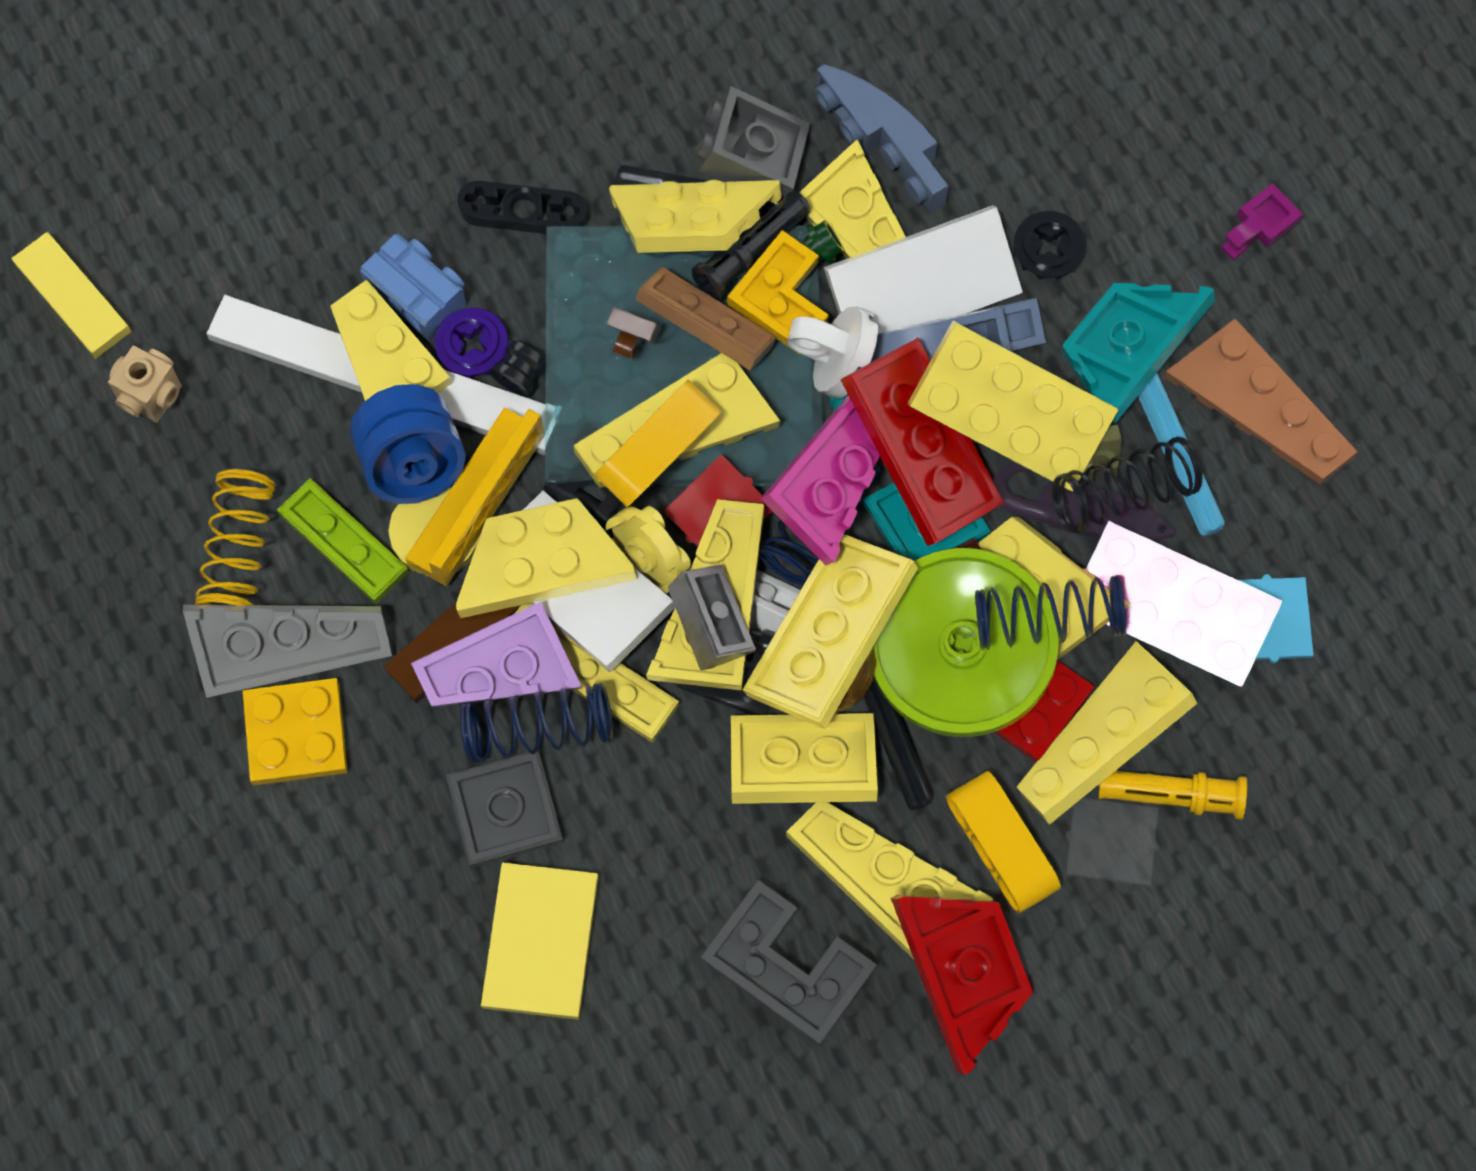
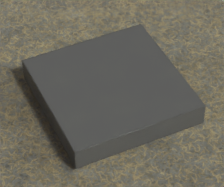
M538 750L534 755L527 752L446 775L470 868L563 843Z

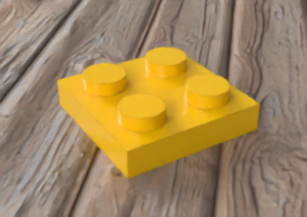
M337 678L242 690L250 782L253 786L348 773L340 687Z

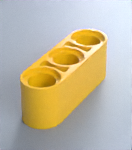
M687 379L594 475L628 507L719 416L721 411Z
M989 771L984 772L945 795L953 815L1009 904L1018 914L1061 889L1059 879L1005 792Z

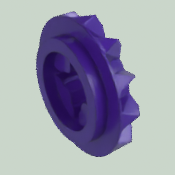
M464 308L453 312L442 321L435 336V349L439 361L450 372L462 374L467 378L478 374L488 376L493 365L503 360L504 350L508 344L507 332L500 319L493 313L480 308ZM481 333L479 341L484 351L472 348L463 355L465 348L459 336L463 339L472 340Z

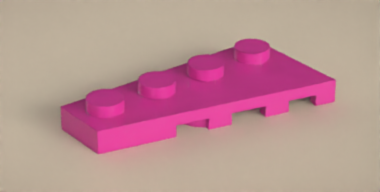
M849 396L843 400L760 498L825 566L835 562L841 549L838 545L845 530L849 529L858 512L855 508L864 489L869 488L876 473L873 469L880 456Z

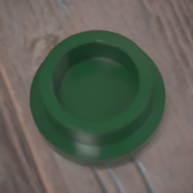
M823 220L817 225L814 222L807 225L806 228L809 235L804 238L807 248L819 255L818 261L824 258L830 265L837 261L836 255L843 252L844 248L829 223Z

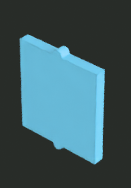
M1265 574L1262 579L1238 580L1282 600L1281 606L1255 660L1269 659L1270 663L1275 664L1279 659L1312 658L1314 655L1306 577L1271 578L1270 575Z

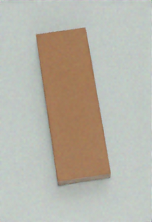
M664 267L655 272L639 288L635 298L639 303L750 371L772 349L776 340V336Z

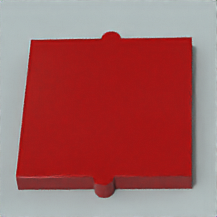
M721 454L663 512L687 535L686 541L688 543L694 542L699 546L717 499L764 504V519L772 510L760 499L762 495L752 486L753 479L751 477H744Z

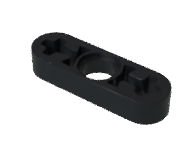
M472 181L461 188L457 198L462 218L473 226L569 237L580 233L588 221L584 199L579 194L571 191L487 181ZM477 196H484L486 204L481 206L480 211H473L471 203L476 201ZM499 197L503 198V215H498L496 206H499ZM519 200L531 201L536 207L534 213L527 218L513 216L510 209ZM544 202L548 203L549 207L547 220H542L544 215L542 203ZM565 206L573 207L574 215L570 216L569 221H561L559 213L564 212Z

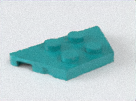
M1113 283L1063 343L1064 358L1090 394L1119 409L1112 422L1116 423L1214 303V289L1200 286L1199 293L1172 292V285L1153 284L1142 287L1134 283Z

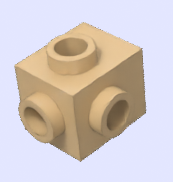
M133 345L126 356H121L117 359L110 371L108 384L117 398L115 403L135 417H139L142 414L158 423L164 412L173 405L182 387L172 367L174 365L172 360L155 349H150L147 353Z

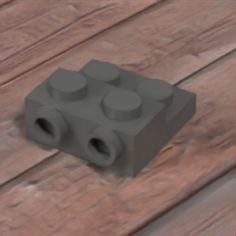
M730 86L721 101L714 99L711 102L704 117L703 123L711 128L709 133L705 131L702 134L694 152L695 157L702 159L698 172L721 182L779 180L782 197L785 198L794 189L810 123Z

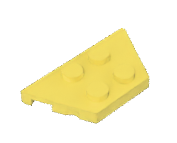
M709 180L703 183L667 181L660 184L610 185L609 188L612 205L618 209L622 224L626 232L630 233L631 241L637 253L726 251L740 238L739 236L743 231L750 229L760 219L759 209L767 201L777 203L782 197L779 180L735 182Z
M578 498L486 518L456 602V609L460 618L636 580L637 573L630 560Z

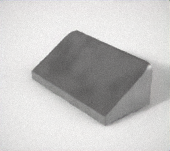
M722 564L683 571L669 584V593L701 670L714 668L753 653L756 650Z

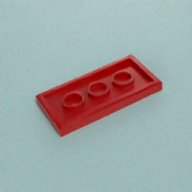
M916 338L843 377L840 381L926 545L930 546L1002 505L1004 501L971 438L907 404L930 363V359L919 338Z

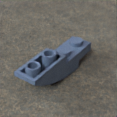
M825 64L817 68L815 96L826 112L833 110L841 121L839 126L845 139L850 144L858 140L866 155L879 148L881 157L891 170L897 168L906 179L904 181L905 188L913 201L917 204L923 202L930 213L946 205L948 185L932 165L936 158L937 141L906 108L867 81Z
M1037 298L878 333L876 347L870 363L916 338H919L931 361L953 320L1010 351L1046 343Z

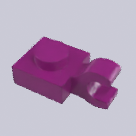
M1272 183L1239 209L1236 217L1242 223L1226 235L1225 238L1228 241L1221 246V249L1232 260H1235L1257 239L1268 248L1299 224L1303 214Z

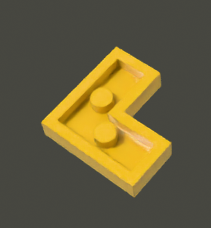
M782 230L727 296V304L750 321L776 336L777 340L789 347L787 339L792 321L795 318L810 317L828 322L829 315L795 292L818 264L819 255Z

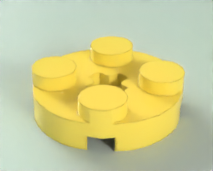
M646 506L642 510L635 507H626L607 521L606 530L612 528L614 536L612 540L630 560L634 568L665 594L669 593V584L681 572L687 571L691 567L687 553L681 547L675 545L670 535L664 529L665 523L662 516L653 507Z

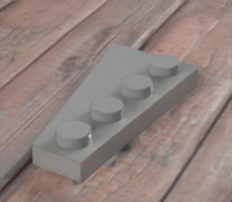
M183 605V614L206 698L392 656V648L381 606Z

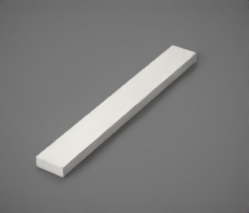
M224 295L206 333L210 341L362 392L340 334ZM445 370L450 376L452 384L441 391L439 395L445 399L453 424L486 435L504 407L521 417L525 415L528 409H531L541 415L545 433L535 452L547 455L563 416L561 409Z

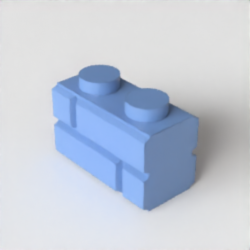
M394 234L380 248L378 253L375 252L361 266L359 271L364 282L367 279L393 311L428 341L432 340L436 336L442 321L453 312L465 307L466 300L462 289L465 285L461 278L449 267H444L440 270L430 262L432 259L430 252L418 240L412 239L408 243L399 234Z

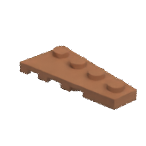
M1236 319L1224 326L1165 373L1164 378L1176 386L1181 385L1197 396L1196 400L1212 410L1214 408L1235 422V426L1249 436L1251 434L1270 446L1273 453L1320 485L1354 459L1358 453Z

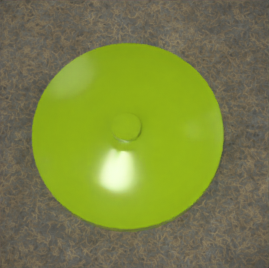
M946 549L915 560L914 562L918 569L868 654L873 676L883 696L908 721L920 728L944 736H982L994 733L1017 722L1042 698L1056 668L1059 635L1049 598L1043 592L1041 640L1036 645L1031 635L1024 604L1018 590L1015 643L1010 648L1006 642L999 611L992 593L990 612L991 648L989 650L985 648L983 651L980 648L975 590L978 589L980 591L982 588L985 591L986 601L991 587L997 591L1010 635L1012 597L1017 585H1020L1026 594L1036 631L1038 593L1040 588L1038 582L1015 562L996 553L981 549Z

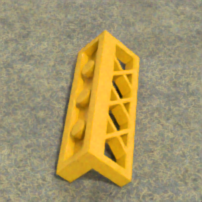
M503 408L406 556L407 565L446 587L448 586L481 535L486 518L494 515L544 438L545 433L540 414L528 409L525 415L521 417L509 409Z

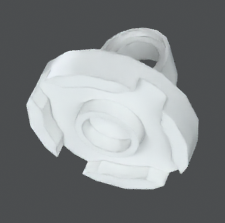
M853 306L841 312L831 325L810 317H798L792 321L787 345L792 350L815 360L813 381L814 387L819 392L834 399L843 398L847 395V392L840 379L856 371L858 366L862 368L870 363L878 335V324L870 321L874 317L872 313Z

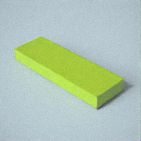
M311 478L277 509L279 515L375 604L409 573L408 568Z

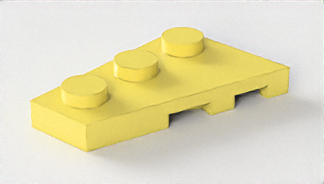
M367 279L330 306L365 401L378 391L395 385L418 384L431 388L439 394L452 384L450 376Z

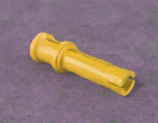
M1115 771L1099 784L1098 799L1103 800L1104 798L1189 807V812H1193L1194 815L1198 816L1207 811L1233 814L1235 819L1243 820L1247 798V777L1239 776L1235 781L1207 778L1204 772L1193 774L1192 778Z

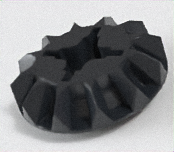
M1042 211L1032 214L1016 230L1014 236V256H1017L1023 271L1029 270L1039 280L1043 277H1054L1058 281L1063 275L1069 272L1074 273L1084 258L1086 250L1084 233L1075 220L1063 213ZM1061 237L1056 250L1058 254L1055 255L1049 251L1038 256L1042 245L1040 240L1043 239L1050 243Z

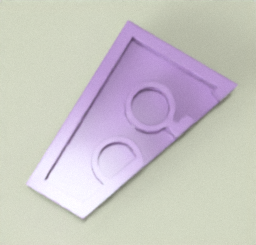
M541 602L411 663L432 707L480 702L486 699L510 698L511 695L513 697L534 695L536 692L540 694L558 692L561 688H564L565 691L582 688Z

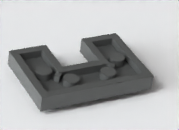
M758 880L703 953L701 961L820 1047L874 973L877 964L837 936L811 973L808 975L771 949L797 913L798 908Z

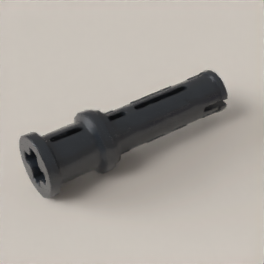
M790 191L785 198L762 216L750 229H747L740 235V238L728 250L718 251L705 263L699 262L693 266L691 274L699 289L716 300L720 299L725 294V288L738 276H745L754 265V260L769 247L782 230L787 232L803 217L810 214V205L805 197L797 191Z

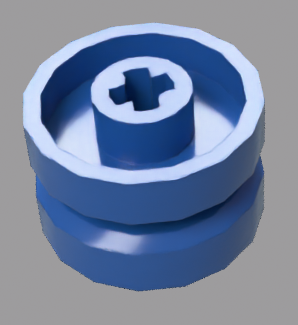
M418 384L395 385L378 391L364 401L352 417L349 433L369 489L382 500L396 504H411L434 498L452 486L463 471L466 455L460 437L453 424L445 399L431 388Z

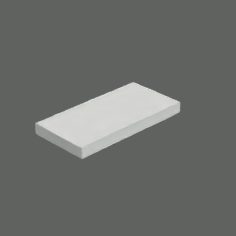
M993 205L824 267L838 313L840 314L846 308L853 306L868 311L874 315L870 321L878 324V333L967 314L1023 293L998 209Z
M542 491L523 510L557 502ZM636 568V580L530 603L534 605L541 602L550 622L609 673L675 608L672 599Z

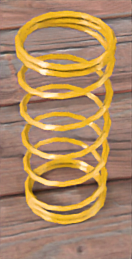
M226 469L220 471L215 476V482L222 490L216 492L212 497L213 504L221 512L210 517L208 521L210 529L218 536L207 540L204 544L205 551L215 560L203 564L200 568L201 575L212 584H207L198 589L194 605H211L207 602L226 603L236 606L253 605L246 599L228 594L206 593L200 595L203 590L220 587L242 594H255L258 592L255 586L249 584L217 582L208 577L204 571L207 566L217 563H223L244 570H259L262 568L259 562L241 558H220L209 550L208 546L211 542L221 539L253 547H262L266 544L262 538L257 536L223 534L213 526L212 522L215 518L225 515L253 523H266L270 520L267 515L260 512L226 510L217 503L218 495L225 492L260 500H268L274 497L272 493L275 491L276 485L266 475L249 470ZM222 479H249L265 484L268 488L235 486ZM241 515H252L264 519L249 518ZM239 539H249V540H254V541H257V542H248V541L239 540ZM237 563H245V564H250V565H254V566L241 565V564H237Z

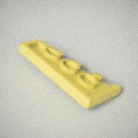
M721 353L573 445L574 453L598 487H605L594 473L687 379L721 413L676 458H680V461L698 455V451L722 443L726 446L741 441L743 436L761 430L767 432L779 428L780 420L740 365Z
M816 802L786 832V837L912 959V953L895 912L891 897L905 895L993 901L992 897L980 890L975 891L959 882L956 876L939 867L937 869L914 855V852L898 843L894 844L875 833L873 828L828 802Z

